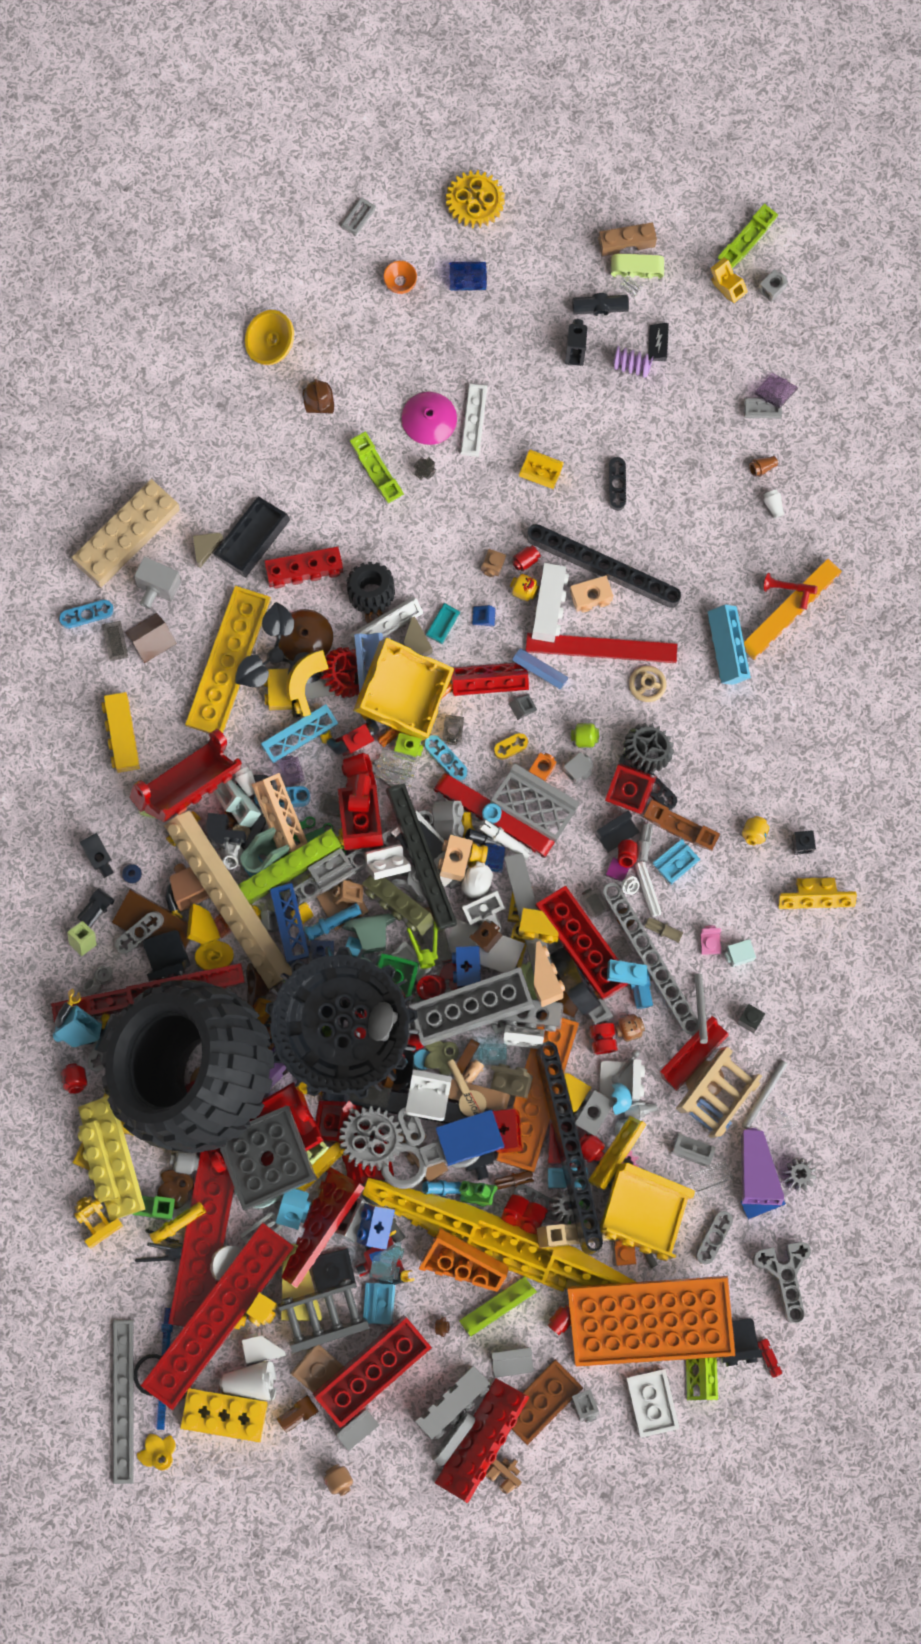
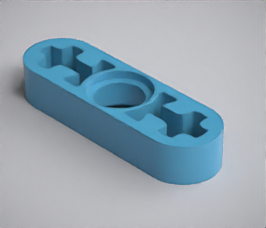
M101 600L65 610L60 614L59 620L64 628L70 629L112 616L114 608L110 601ZM103 605L110 607L107 609V613L99 611L97 612L99 616H95L94 607H96L97 611L101 610ZM84 610L92 612V616L89 619L81 617ZM78 612L80 621H77L76 618L71 619V623L68 624L67 621H63L66 619V615L72 618L76 617L75 613Z

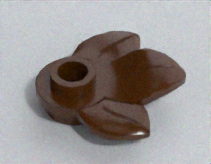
M174 1170L163 1172L161 1178L164 1183L159 1187L157 1196L175 1199L174 1209H179L188 1201V1192L193 1187V1179L188 1174H179L174 1172ZM181 1180L186 1182L184 1187L180 1185Z

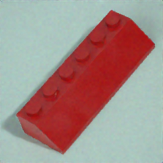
M566 885L535 904L537 909L543 911L558 931L559 940L601 1000L613 996L628 985V983L607 980L608 961L610 959L619 960Z

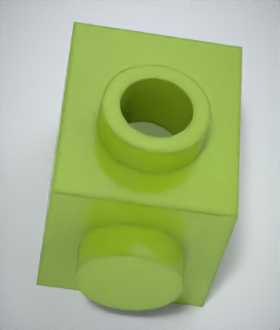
M399 733L394 755L416 761L417 756L421 757L424 745H421L420 738Z

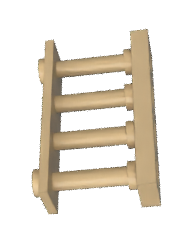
M729 1047L719 1049L676 1107L680 1113L693 1112L713 1130L708 1135L710 1138L721 1137L727 1130L726 1125L751 1091H755L760 1085L759 1080L762 1078L760 1074L750 1077L732 1062L729 1056L733 1051ZM722 1066L729 1068L746 1083L741 1092L719 1075L718 1071ZM711 1081H715L735 1098L729 1108L708 1091L709 1088L707 1086ZM703 1096L724 1114L718 1123L697 1106L696 1101L699 1097Z

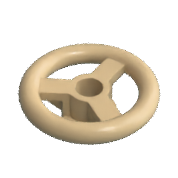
M641 666L631 674L629 689L638 700L653 702L664 694L666 678L656 667ZM646 671L655 673L659 677L661 683H657L655 676L653 674L647 673ZM641 673V687L636 691L634 682L637 675ZM645 681H650L651 685H646ZM652 688L660 689L653 696L647 697L642 695L646 690Z

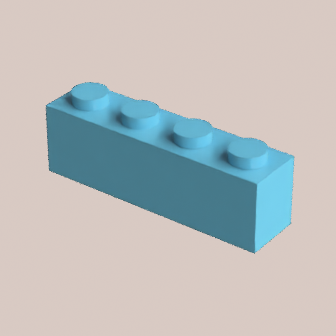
M722 605L708 611L709 625L711 627L721 683L733 685L750 679L737 606Z

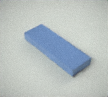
M521 648L512 659L558 689H561L569 678Z

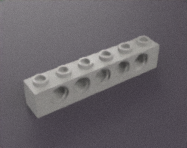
M532 1000L535 1008L527 1010L528 1014L526 1017L519 1018L516 1014L490 1024L498 1025V1022H502L505 1025L517 1026L519 1024L525 1025L526 1028L534 1029L536 1027H544L545 1031L555 1032L556 1029H561L564 1006L562 1003L553 1002L541 1007L539 1000ZM543 1011L547 1013L546 1019H537V1014L539 1012Z

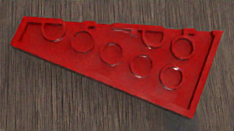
M332 1167L326 1170L328 1173L325 1182L321 1181L319 1186L321 1192L318 1198L313 1200L302 1228L305 1229L303 1235L298 1237L295 1243L298 1247L295 1254L290 1256L281 1277L296 1288L303 1281L305 1275L365 1188Z

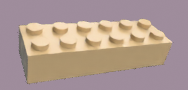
M152 479L149 480L72 556L74 564L102 588L180 510L179 504Z

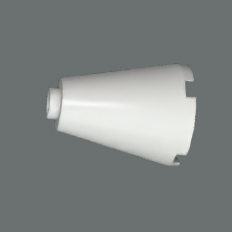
M263 1361L225 1373L219 1381L220 1390H223L224 1394L274 1401L276 1396V1388H273V1379L276 1380L274 1364L270 1361Z

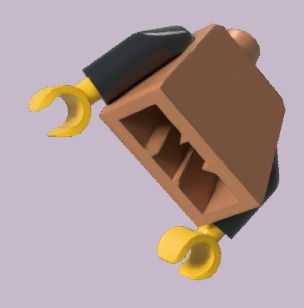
M181 863L174 867L176 874L169 877L170 884L167 886L165 899L169 911L183 919V916L178 913V909L181 912L189 908L193 903L198 904L210 897L191 867L186 868Z

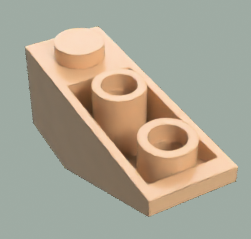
M538 941L536 942L534 991L541 1007L563 999L565 987L561 980H557L555 975L557 970L554 963L550 964L547 958L550 956L547 947L542 946L541 942Z

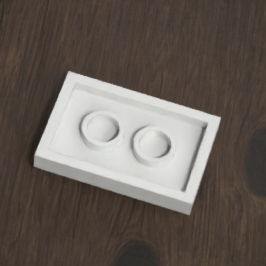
M666 1369L626 1378L640 1438L679 1429Z

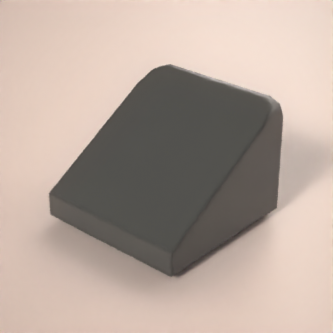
M529 694L515 698L509 703L517 720L537 711Z

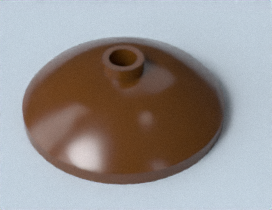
M309 609L292 612L291 615L294 620L293 631L290 635H281L278 645L279 649L283 651L284 656L294 661L295 656L299 653H313L319 650H323L326 656L333 644V629L329 621L322 614ZM307 631L308 635L303 636L301 633Z

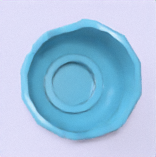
M622 1083L612 1084L614 1092L611 1096L617 1098V1102L613 1104V1111L615 1115L629 1110L632 1096L629 1089Z

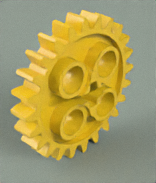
M470 170L468 176L464 172L462 173V178L456 176V182L451 181V187L447 188L448 194H446V206L449 207L448 213H453L452 219L458 217V224L464 221V227H466L470 223L472 229L475 224H478L479 228H481L482 223L488 226L489 220L494 223L495 217H500L499 211H503L502 205H505V199H503L505 193L501 192L502 186H497L498 180L492 181L493 175L487 178L486 172L480 175L479 170H477L476 175H473ZM475 185H477V186H479V187H481V188H480V189H474V188H472V187L475 186ZM464 196L467 199L460 200L458 197ZM489 198L492 202H485L484 200ZM476 209L478 212L472 213L470 210Z

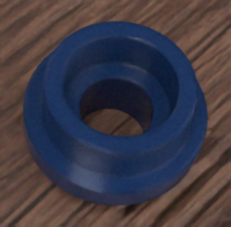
M130 864L123 869L122 876L127 883L134 884L141 879L142 871L137 865ZM130 871H135L136 873L133 877L128 875Z

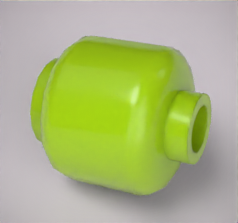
M578 723L575 726V730H571V741H575V745L578 748H593L596 743H599V728H596L593 723Z

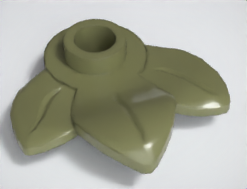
M441 1041L426 1045L425 1048L430 1053L425 1059L424 1067L429 1069L439 1068L440 1075H450L452 1072L447 1062L453 1059L455 1061L458 1057V1046L453 1042L443 1043ZM447 1048H451L453 1050V1053L451 1055H448L446 1053Z

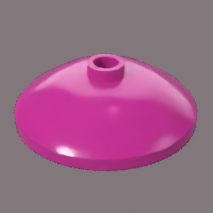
M422 392L410 398L405 404L401 417L402 426L406 434L420 444H439L448 439L455 430L457 424L456 409L452 402L444 395L436 392ZM427 412H432L433 415H432V416H427L426 413H427Z

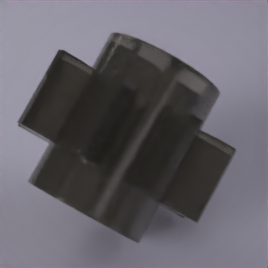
M421 457L413 467L416 470L414 475L420 480L423 478L429 480L437 470L434 468L436 462L430 457L427 459Z

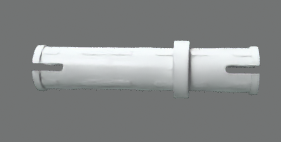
M486 819L481 822L482 826H479L478 829L492 837L491 839L494 842L498 841L516 854L523 853L525 860L529 858L530 855L528 853H532L531 849L503 832L504 829L501 827L497 828Z

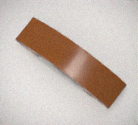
M651 800L643 816L645 819L685 841L710 851L713 850L720 833L704 825L700 826L668 810V807Z

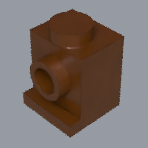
M484 921L469 938L489 953L503 935L498 931L500 927L493 921L490 923Z

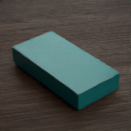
M444 603L427 631L426 636L443 644L461 611Z

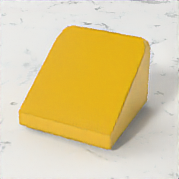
M306 902L298 906L302 924L314 917ZM295 910L291 911V918L295 915Z

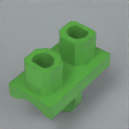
M463 1181L459 1189L461 1193L460 1200L483 1207L492 1205L493 1195L498 1187L485 1183Z

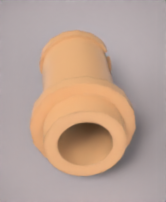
M476 1059L470 1062V1067L463 1075L465 1082L472 1084L480 1071H484V1065Z

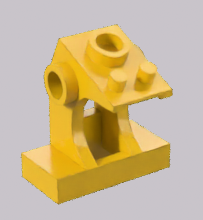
M91 1196L81 1198L74 1207L76 1210L74 1215L81 1224L84 1221L92 1233V1236L85 1240L90 1249L123 1227L118 1218L109 1223L101 1211L103 1208L102 1204L98 1199L93 1200ZM97 1212L102 1222L92 1227L87 1218Z

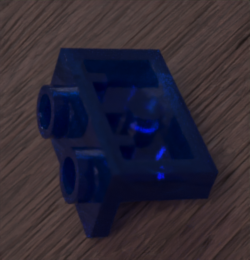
M449 262L451 291L487 289L486 262Z

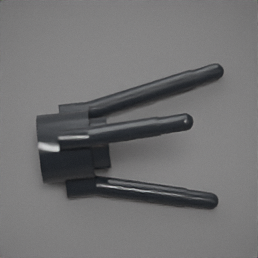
M149 1229L145 1230V1232L149 1234L154 1232ZM169 1237L164 1239L170 1242L167 1245L148 1242L147 1246L166 1250L165 1255L169 1256L136 1258L135 1262H175V1259H181L183 1243H179V1240Z

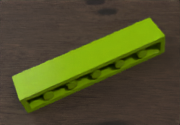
M330 829L242 882L238 887L249 904H253L271 893L270 889L283 886L306 872L310 866L338 849L344 848L333 830Z

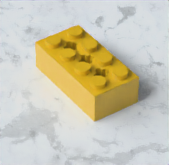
M188 1389L180 1429L261 1443L268 1402ZM204 1406H207V1410L210 1411L209 1416L206 1415V1418H202V1414L199 1413L200 1409H203ZM223 1410H227V1414H230L229 1419H226V1421H222V1418L219 1417L220 1412L223 1413ZM243 1413H247V1417L250 1418L246 1425H241L242 1421L239 1420Z

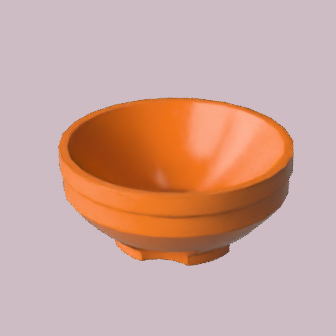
M394 261L384 271L385 285L393 293H407L416 284L417 272L406 261ZM398 276H402L406 279L404 285L399 286L395 283V279Z

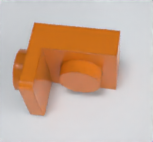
M620 1240L615 1241L616 1266L636 1264L635 1246L628 1247L623 1245Z

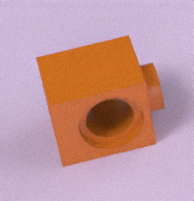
M540 752L529 772L546 782L557 762L550 754ZM544 763L548 766V769L541 771L538 765Z

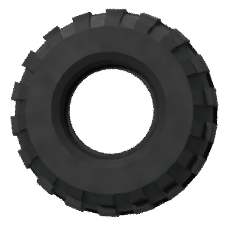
M172 980L160 983V987L148 988L133 999L134 1004L124 1007L117 1016L119 1019L118 1024L110 1029L106 1040H109L107 1052H103L101 1064L105 1068L102 1083L105 1094L109 1096L107 1101L110 1104V1108L114 1116L125 1123L123 1127L151 1146L180 1153H197L227 1145V1141L238 1138L251 1126L249 1120L256 1119L265 1106L262 1103L265 1093H270L273 1081L269 1079L270 1069L274 1068L273 1051L268 1049L271 1043L267 1028L258 1019L260 1015L251 1005L225 988L197 980ZM201 1043L202 1058L199 1073L192 1088L187 1093L184 1083L186 1064L193 1050Z

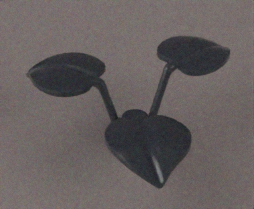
M275 602L262 619V628L265 633L270 636L277 635L274 648L268 651L267 659L263 663L258 655H250L244 658L236 671V684L260 687L268 679L269 671L265 665L269 662L279 663L283 661L291 664L288 669L289 675L293 666L302 657L310 654L307 652L299 653L295 656L293 662L285 659L283 651L278 648L281 635H290L294 628V620L291 613L280 603ZM321 672L313 674L306 684L320 680L322 677Z

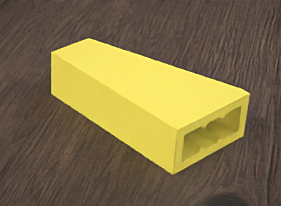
M292 1244L295 1248L283 1262L282 1275L290 1256L295 1254V1251L298 1247V1245ZM310 1271L307 1272L297 1288L282 1279V1299L287 1297L295 1299L315 1292ZM314 1300L313 1304L318 1320L322 1321L318 1301ZM305 1303L294 1307L297 1321H310ZM286 1310L282 1311V1321H289Z

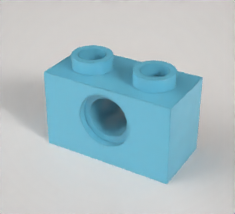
M297 1189L285 1193L276 1223L298 1230L300 1222H305L311 1203L307 1201L309 1193Z

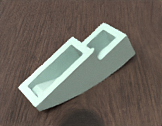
M232 780L225 784L222 782L217 785L218 788L214 791V794L224 809L233 814L239 825L251 828L261 815L256 805Z

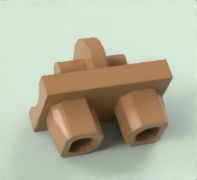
M505 1458L502 1461L504 1465H502L495 1459L488 1468L486 1477L493 1482L500 1475L505 1481L500 1485L499 1489L507 1495L514 1488L517 1489L522 1483L516 1477L520 1473V1470L515 1467L518 1461L514 1459L511 1463Z

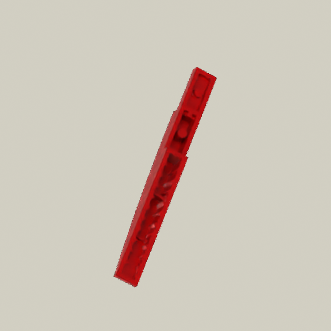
M242 964L126 986L124 989L81 997L79 1003L72 1006L77 1005L94 1017L102 1016L106 1013L121 1012L124 1007L134 1004L133 999L148 988L160 987V983L172 980H197L227 988L245 983ZM69 1000L51 1003L54 1023L58 1012L64 1003H67Z

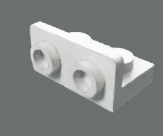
M401 844L365 853L366 870L375 880L411 871L410 863L403 856Z
M506 1025L504 1044L538 1049L543 1044L545 1030Z

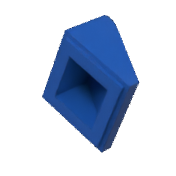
M491 605L473 607L472 625L495 626L496 608Z

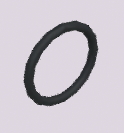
M148 1354L142 1357L134 1369L136 1387L141 1393L148 1396L153 1395L139 1384L138 1370L140 1365L149 1358L160 1360L162 1356L158 1354Z

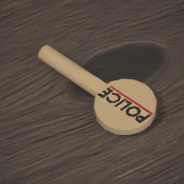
M454 1059L448 1061L447 1065L463 1093L459 1100L460 1111L467 1117L483 1113L486 1109L485 1097L478 1091L469 1090Z

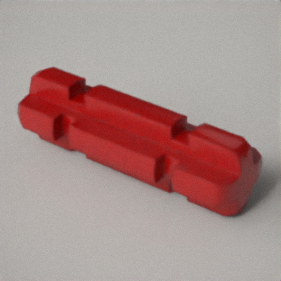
M763 1339L757 1342L759 1349L763 1351L762 1356L767 1368L770 1367L771 1369L769 1370L771 1377L780 1376L782 1370L780 1366H777L778 1361L773 1349L769 1348L771 1346L769 1340Z

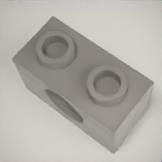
M597 1089L593 1093L591 1091L588 1092L584 1099L587 1104L584 1109L579 1108L574 1116L577 1120L575 1124L594 1136L615 1103V1100ZM591 1106H595L599 1110V1114L595 1117L590 1116L588 1113V1108Z

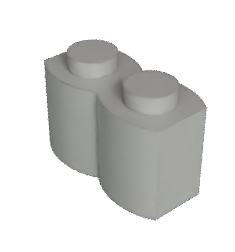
M461 801L434 802L433 829L444 840H448L450 835L462 838L464 834V826L461 821L464 808Z

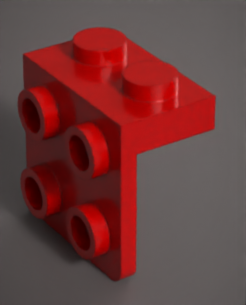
M362 1143L355 1144V1147L361 1149L364 1145ZM380 1147L373 1149L377 1154L383 1153ZM342 1155L347 1177L361 1185L366 1184L368 1178L379 1181L385 1180L381 1169L378 1170L376 1166L373 1167L372 1171H370L367 1165L362 1170V1164L359 1163L355 1167V1160L348 1162L350 1155ZM389 1161V1171L394 1177L392 1162Z

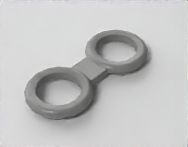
M437 1137L435 1143L421 1148L401 1143L403 1145L402 1149L397 1150L399 1152L406 1151L412 1153L417 1157L420 1165L418 1173L410 1180L396 1179L390 1173L389 1167H385L383 1164H381V1173L386 1182L393 1187L400 1189L413 1188L423 1180L428 1167L442 1162L447 1164L439 1138ZM480 1156L450 1166L456 1168L468 1167L475 1163Z

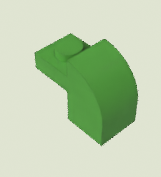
M142 1196L145 1210L133 1214L154 1219L172 1220L175 1199Z

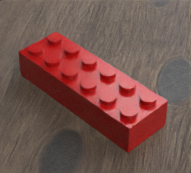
M403 1315L312 1395L341 1428L432 1347L410 1320Z

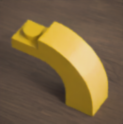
M323 650L302 657L293 666L288 675L286 683L287 700L296 701L294 708L296 713L300 714V717L311 715L305 697L307 680L313 674L329 669Z

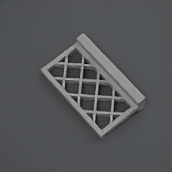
M517 764L513 765L490 803L498 805L501 810L554 842L557 841L580 804L577 800ZM510 779L518 784L517 789L509 790L508 782ZM524 791L533 792L535 798L526 800ZM520 792L522 800L513 802L511 794ZM507 794L509 803H501L497 798L500 795ZM540 801H548L551 808L542 809ZM536 802L538 810L529 812L527 804ZM523 804L525 813L516 812L514 806ZM562 810L569 815L567 818L558 819L556 811ZM553 812L555 820L546 822L544 813ZM540 814L542 822L534 823L531 820V816ZM556 824L558 829L556 835L548 831V825Z

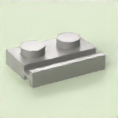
M341 848L308 868V871L323 893L356 873Z

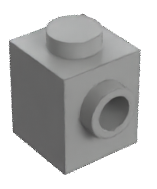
M580 752L563 767V772L574 784L578 783L581 779L585 781L592 775L593 761L588 755H583Z

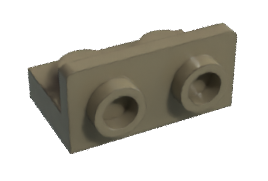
M501 1063L498 1066L491 1065V1070L495 1072L490 1089L507 1093L511 1096L528 1098L533 1076L527 1073V1069L522 1067L510 1069V1066Z

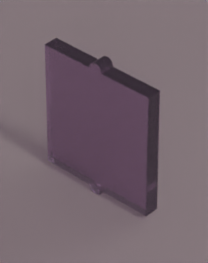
M772 373L754 394L764 399L766 403L769 402L780 409L798 390V387L788 382L786 378L783 379Z

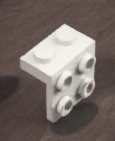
M633 1060L620 1076L618 1082L629 1089L632 1102H637L640 1100V1096H644V1085H641V1077H644L645 1065H641V1060ZM603 1061L600 1065V1092L617 1101V1098L611 1096L614 1092L611 1086L614 1083H612L611 1079L619 1073L626 1062Z
M413 1070L406 1114L443 1121L452 1077Z

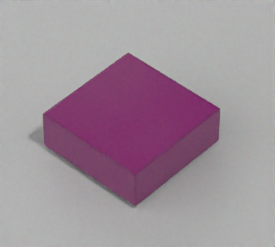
M613 857L606 876L622 882L626 878L629 868L622 867L617 858Z

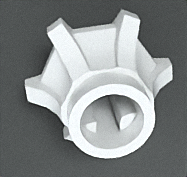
M227 842L226 849L218 851V855L222 858L226 868L234 869L242 865L240 856L244 850L241 847V843L240 845H231Z

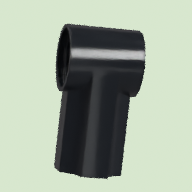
M98 888L92 894L89 903L78 915L77 919L83 921L91 928L99 917L108 911L109 905H113L115 899L101 888Z

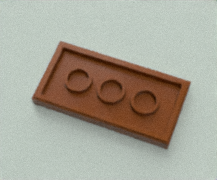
M555 1359L523 1391L529 1399L518 1416L515 1426L511 1429L528 1445L572 1400V1396L578 1394L583 1387Z

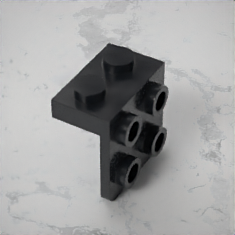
M172 930L143 941L144 949L152 967V971L147 974L149 982L166 979L171 974L174 977L185 973V969L191 966L178 930Z
M753 1319L732 1321L735 1356L719 1357L720 1364L726 1363V1367L738 1365V1361L746 1360V1364L758 1362L757 1358L762 1357L761 1349H758Z

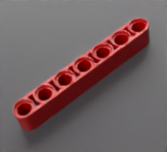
M443 773L433 790L436 793H441L449 801H461L465 811L474 813L475 817L483 821V808L490 804L491 800L452 776ZM501 810L500 820L493 823V825L497 828L501 827L504 829L503 832L518 842L525 844L532 852H538L541 854V857L546 858L555 842Z

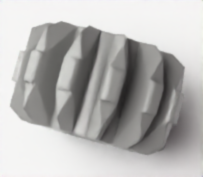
M801 1158L799 1164L796 1159L792 1160V1164H786L789 1170H784L783 1174L789 1175V1177L784 1179V1182L791 1181L788 1186L789 1188H792L795 1184V1191L798 1192L800 1187L806 1191L808 1189L807 1185L811 1187L814 1185L810 1179L814 1180L817 1178L816 1175L811 1174L816 1171V1168L809 1169L810 1161L804 1165V1158ZM803 1171L804 1174L802 1176H804V1178L801 1177L800 1179H798L796 1177V1175L798 1174H796L795 1172Z
M565 1190L564 1193L562 1191L557 1192V1196L552 1197L554 1203H551L549 1206L555 1209L551 1212V1215H558L556 1221H560L563 1218L564 1224H567L569 1220L572 1223L575 1222L568 1191ZM567 1203L569 1205L567 1208L570 1209L565 1210L564 1207L566 1206L564 1204Z

